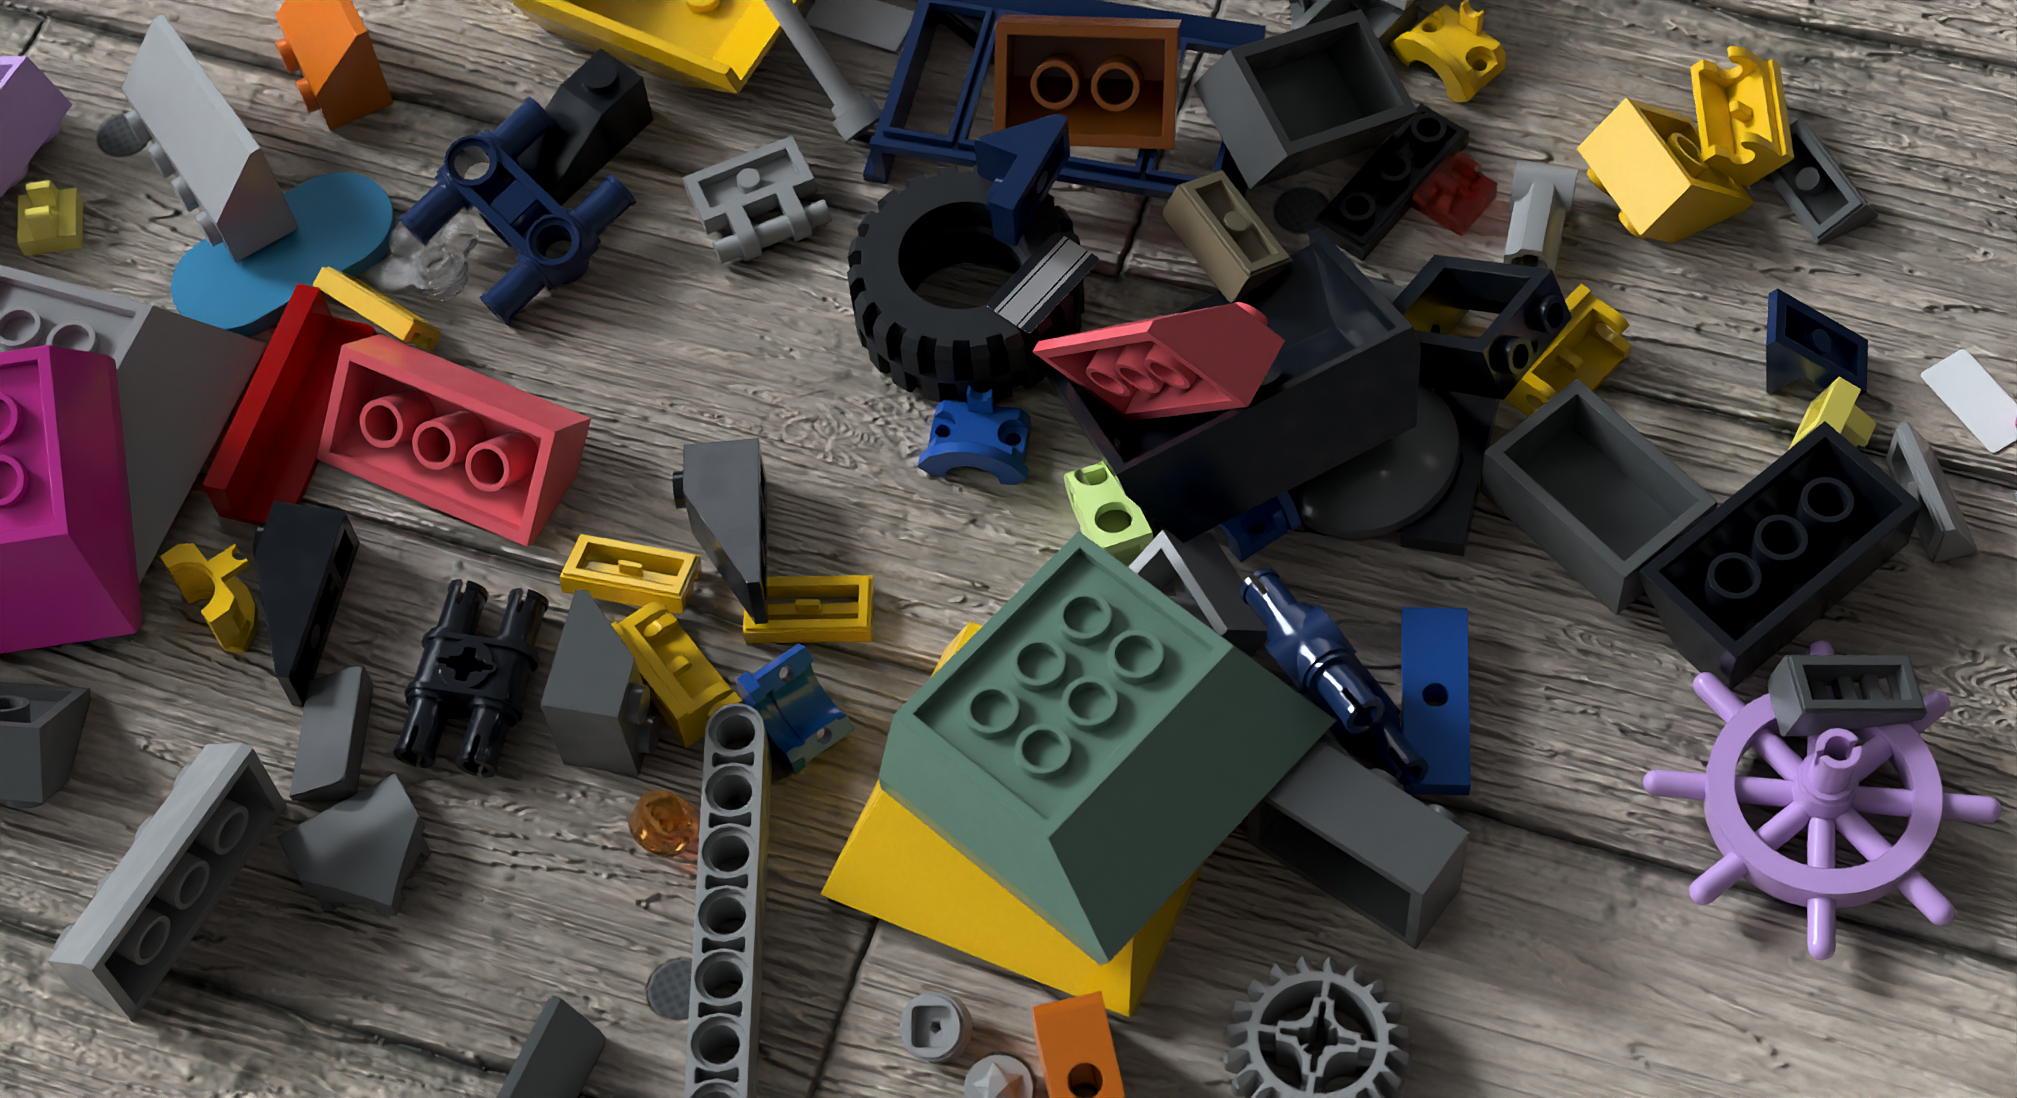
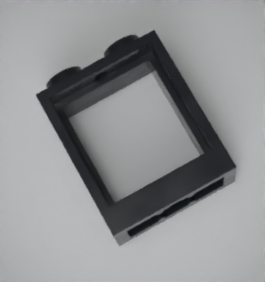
M1434 255L1392 303L1413 326L1420 343V383L1433 389L1504 400L1572 319L1552 269ZM1469 310L1500 314L1479 339L1448 335Z

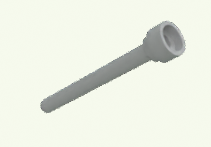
M763 0L835 105L831 109L837 118L833 124L846 143L850 142L876 125L882 114L878 105L871 96L865 98L860 90L856 92L852 90L793 1Z

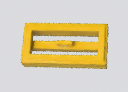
M329 266L327 268L322 267L313 283V286L320 288L321 291L405 342H410L432 352L442 335L439 332L440 329L356 277Z
M580 534L560 575L561 592L574 595L575 589L588 591L595 599L638 607L661 600L668 609L667 612L683 615L686 608V596L691 597L694 590L693 579L698 580L702 572L701 555Z
M873 575L768 577V598L859 597V601L820 603L818 599L796 600L795 603H769L768 623L755 624L744 609L743 637L745 644L873 642L872 619L874 617L873 597L875 592Z

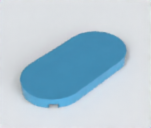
M350 172L328 173L302 183L283 194L299 227L295 231L237 263L222 243L212 248L207 239L193 246L181 258L171 280V295L179 314L246 337L254 336L280 321L297 283L313 286L322 267L327 268L329 266L357 277L383 259L391 246L389 239L393 234V229L396 230V216L388 195L375 181L363 175Z

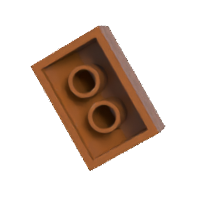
M1003 14L995 22L993 133L1053 114H1060L1068 117L1070 146L1174 150L1180 84L1182 20Z

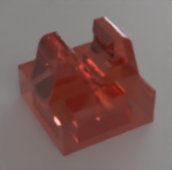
M1460 151L1455 157L1448 154L1413 193L1412 208L1462 237L1496 198L1498 183L1483 175L1481 163Z

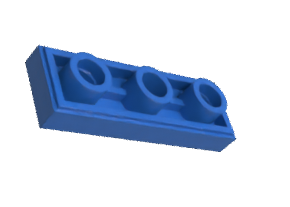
M1402 607L1401 610L1402 735L1415 751L1427 761L1429 766L1426 776L1419 783L1409 769L1402 765L1403 774L1414 786L1412 789L1405 791L1407 794L1469 795L1467 608ZM1437 701L1442 706L1434 707L1427 704V702Z

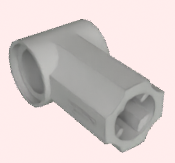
M1523 160L1517 161L1509 205V213L1512 214L1503 263L1552 269L1555 275L1556 264L1559 261L1564 222H1569L1578 169Z

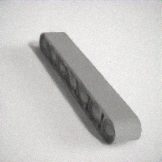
M734 703L719 708L708 719L705 729L684 1098H757L772 752L763 718L757 710L746 704ZM745 738L752 740L743 749H726L731 742L737 739ZM739 797L750 799L740 809L732 811L723 809V806L731 799ZM739 857L747 860L744 866L736 871L725 872L719 870L720 866L731 858ZM739 919L745 922L738 931L732 934L723 935L715 932L717 927L726 920ZM733 981L742 984L739 991L729 998L719 999L711 996L715 988L722 983ZM730 1045L739 1048L736 1056L727 1063L713 1064L707 1061L710 1054L721 1046Z

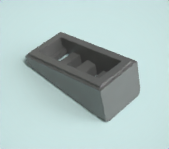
M1785 655L1767 682L1769 695L1782 736H1810L1822 734L1829 729L1835 728L1854 730L1922 720L1927 714L1909 655ZM1886 678L1892 700H1884L1878 679ZM1853 682L1859 683L1863 700H1858ZM1825 686H1831L1835 700H1829Z

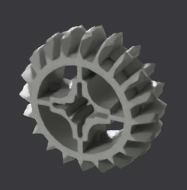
M1302 955L1296 961V974L1289 976L1284 968L1275 963L1270 969L1271 986L1253 978L1248 984L1247 989L1250 1001L1236 999L1232 1005V1018L1237 1023L1229 1024L1224 1028V1043L1232 1048L1224 1053V1069L1227 1072L1237 1074L1232 1080V1092L1236 1097L1252 1096L1251 1098H1401L1405 1082L1399 1075L1410 1072L1412 1056L1403 1050L1411 1043V1030L1408 1026L1397 1024L1402 1018L1403 1011L1399 1001L1382 1003L1386 992V986L1383 984L1382 979L1362 987L1363 970L1359 964L1350 968L1347 974L1342 976L1336 974L1337 964L1332 956L1325 959L1322 971H1311L1309 961ZM1311 1007L1310 1012L1302 1019L1297 1021L1279 1020L1277 1027L1271 1026L1276 1020L1291 1011ZM1334 1010L1349 1016L1357 1022L1368 1035L1370 1041L1361 1040L1360 1033L1346 1030L1340 1026L1334 1017ZM1324 1027L1323 1044L1327 1046L1323 1050V1055L1318 1058L1316 1072L1312 1073V1055L1308 1054V1052L1312 1048V1043H1316L1318 1028ZM1263 1057L1275 1058V1065L1289 1068L1297 1074L1301 1082L1300 1090L1285 1084L1277 1078L1268 1068ZM1357 1072L1365 1073L1349 1087L1331 1093H1323L1325 1086L1335 1078H1355Z

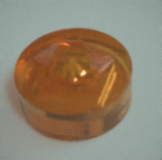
M653 790L645 793L634 807L628 820L629 830L635 841L648 852L662 857H674L682 854L697 834L699 828L698 817L691 805L677 794L664 790Z

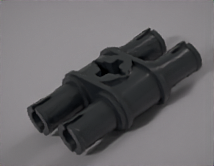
M456 579L449 583L448 594L437 627L431 628L423 635L421 643L424 650L414 680L406 686L404 692L406 703L410 708L398 744L394 747L393 755L399 761L416 767L417 759L420 755L422 757L420 761L421 768L432 767L436 760L435 755L447 719L453 716L469 718L470 721L460 752L456 756L455 765L461 771L472 776H477L479 766L482 765L484 766L481 773L482 777L489 778L496 775L497 763L508 728L514 727L523 717L521 703L531 672H534L539 666L538 651L534 646L544 614L548 610L549 601L541 593L528 589L525 602L521 601L524 593L523 589H512L508 595L507 607L497 636L492 638L474 636L484 605L488 601L489 592L480 584L467 580L463 593L461 592L463 581L462 579Z

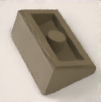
M1223 170L1177 185L1163 209L1164 219L1229 302L1243 298L1288 268L1293 262L1292 258Z

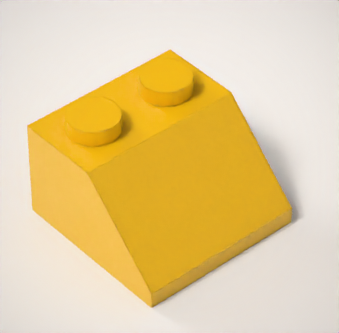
M1626 97L1576 148L1590 166L1587 170L1589 179L1603 193L1612 196L1622 210L1618 214L1621 223L1639 239L1644 240L1647 237L1673 244L1746 211L1754 203L1753 199L1739 182L1703 162L1699 129L1689 116Z

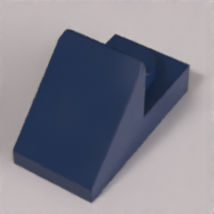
M1053 114L975 139L974 148L977 173L979 176L993 181L988 193L986 207L987 210L991 211L994 239L1017 246L1070 157L1068 117Z
M1780 289L1770 292L1768 297L1766 339V393H1771L1801 377H1805L1824 389L1838 377H1841L1861 389L1858 396L1867 393L1868 340Z

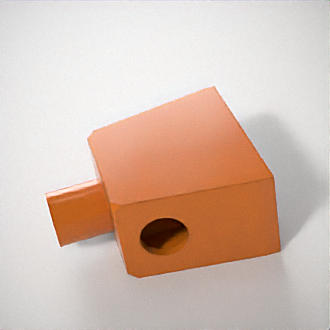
M1101 991L1032 1006L1034 1038L1049 1098H1078L1074 1095L1073 1089L1081 1085H1089L1096 1088L1097 1095L1092 1098H1126Z

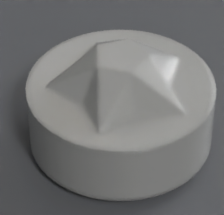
M938 992L923 993L909 1002L901 1016L900 1035L902 1042L913 1056L923 1061L947 1062L955 1059L967 1048L972 1036L973 1025L969 1010L961 1000L950 994Z
M993 1055L978 1061L969 1070L964 1082L965 1098H1034L1033 1081L1028 1069L1017 1059L1006 1055Z

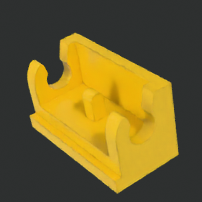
M1730 46L1727 48L1728 58L1732 63L1739 64L1737 67L1722 69L1718 67L1717 63L1705 59L1698 61L1690 67L1703 162L1740 184L1749 187L1793 160L1794 153L1780 63L1773 59L1765 61L1743 47Z
M1582 283L1565 299L1572 319L1504 399V401L1527 417L1577 378L1594 392L1630 355L1632 345L1619 335L1630 326L1628 321L1618 311L1592 295L1591 289Z
M657 600L643 606L621 622L617 623L615 621L611 625L635 658L642 682L650 688V703L687 748L705 736L708 719L716 710L724 705L743 704V701L736 692H733L728 683L724 681L679 625L676 617L671 612L665 614L668 609L661 600Z

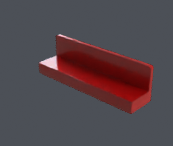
M297 283L202 484L219 517L259 526L261 523H266L273 501L300 505L320 461L317 460L341 346L377 335L372 325L332 317L321 289L318 287Z

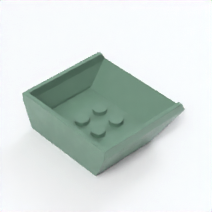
M1078 531L893 715L878 778L881 789L1095 962L1102 965L1110 962L1336 720Z

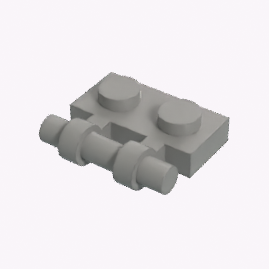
M793 135L683 177L688 197L706 234H711L726 227H730L733 233L731 236L712 243L721 265L739 257H743L746 262L763 255L762 249L791 237L797 242L812 236L811 229L832 222L830 211L824 200L802 207L799 201L803 197L816 193L817 190L814 176ZM779 207L782 216L754 227L752 226L749 218Z

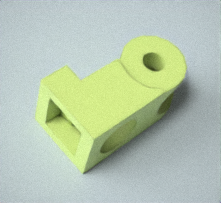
M1103 461L1065 473L1064 482L1075 517L1080 524L1082 534L1129 567L1153 540V532L1141 508L1124 494Z

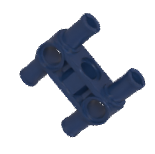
M530 96L524 99V102L494 131L491 132L486 129L484 132L479 131L476 135L461 137L453 142L446 151L445 164L436 171L438 175L434 179L437 184L405 214L398 217L405 228L421 244L426 246L460 211L464 210L468 213L471 210L517 254L516 259L518 263L489 291L479 297L485 306L506 326L543 289L549 292L552 289L556 290L560 285L573 283L580 279L588 269L590 257L599 249L598 245L601 243L599 236L630 206H634L637 203L630 191L612 174H609L605 178L606 180L574 210L568 207L564 210L519 166L517 158L549 128L551 129L555 123L549 114ZM477 163L490 164L487 172L480 178L465 179V174L471 166ZM564 240L572 243L570 250L561 258L551 259L545 257L546 251L555 242Z
M1264 568L1254 572L1268 592L1263 595L1248 577L1240 589L1241 599L1252 608L1267 627L1268 645L1266 649L1300 692L1302 694L1305 693L1314 705L1336 720L1329 730L1348 753L1353 751L1361 756H1368L1378 769L1389 773L1403 786L1404 791H1408L1414 786L1400 769L1401 765H1405L1420 783L1428 772L1429 766L1427 761L1415 751L1399 731L1400 719L1398 714L1401 713L1372 674L1358 660L1355 655L1357 651L1320 605L1314 607L1307 603H1299L1280 580L1276 571L1271 568Z

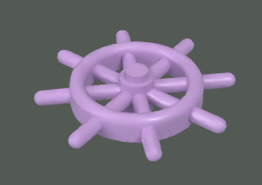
M1816 640L1808 647L1807 655H1834V649L1828 641ZM1703 672L1696 676L1693 681L1695 693L1727 723L1715 741L1706 772L1697 773L1656 769L1648 772L1643 779L1644 789L1650 795L1703 800L1708 828L1715 844L1724 857L1690 885L1689 894L1693 902L1698 905L1710 904L1743 877L1758 889L1775 898L1807 907L1808 951L1814 959L1820 961L1831 958L1835 953L1836 909L1864 905L1891 893L1896 888L1935 925L1945 926L1953 921L1955 918V908L1952 903L1917 868L1921 865L1930 849L1940 820L1993 823L2000 818L2002 808L1995 798L1989 796L1942 792V783L1937 765L1929 748L1919 734L1949 710L1950 699L1946 693L1940 690H1933L1922 697L1927 711L1922 720L1854 730L1835 728L1829 729L1822 734L1807 736V757L1803 760L1775 733V731L1779 730L1769 693L1746 705L1714 674ZM1825 686L1829 700H1835L1831 686ZM1856 691L1858 700H1863L1862 693ZM1856 736L1866 741L1863 746L1854 747L1858 741ZM1751 747L1784 780L1735 776V769L1742 756ZM1888 760L1897 771L1905 789L1858 786V784ZM1738 803L1785 808L1756 832H1753L1746 822ZM1859 813L1908 817L1906 831L1899 841L1892 846ZM1801 830L1807 833V865L1790 860L1776 852L1778 848ZM1837 830L1869 862L1854 867L1835 869V831Z

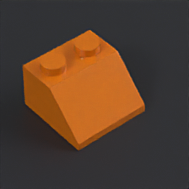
M351 0L284 1L275 15L284 38L274 43L288 73L299 70L303 77L295 81V85L309 114L319 110L331 131L394 104L368 31Z

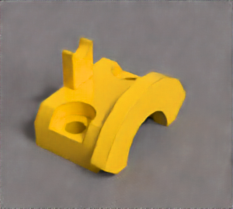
M1464 0L1460 4L1459 13L1447 4L1438 7L1410 32L1398 36L1390 43V47L1399 61L1407 67L1416 60L1432 67L1443 80L1447 96L1455 102H1468L1478 91L1505 69L1507 57L1501 43L1482 30L1484 11L1476 12L1470 6L1469 0Z
M194 543L178 544L159 556L175 585L189 604L202 599H211L210 603L201 610V613L223 650L246 653L257 632L258 609L248 587L235 577V575L250 566L247 559H235V555L239 551L236 544H233L209 561L206 560Z

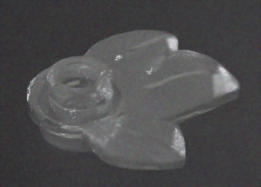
M462 216L449 222L430 240L428 245L424 246L399 222L393 228L389 237V246L393 254L370 267L366 271L367 278L375 288L390 295L416 290L432 301L451 299L458 295L467 285L468 261L466 257L478 244L479 231L469 217Z

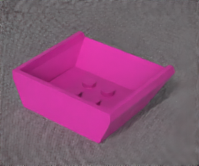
M54 345L0 352V654L135 634L142 626L143 620L116 361L105 354Z

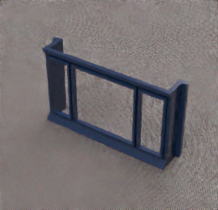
M918 0L874 137L871 136L869 143L870 153L863 172L864 181L887 184L896 155L967 167L976 166L974 140H968L995 53V22L1003 14L1182 20L1180 75L1187 50L1224 55L1229 49L1265 39L1266 26L1101 0ZM938 11L984 18L948 136L905 129L939 22ZM1222 139L1214 172L1223 170L1245 198L1248 185ZM1140 149L1135 167L1070 156L1055 181L1169 200L1177 185L1200 177L1155 170L1160 149Z

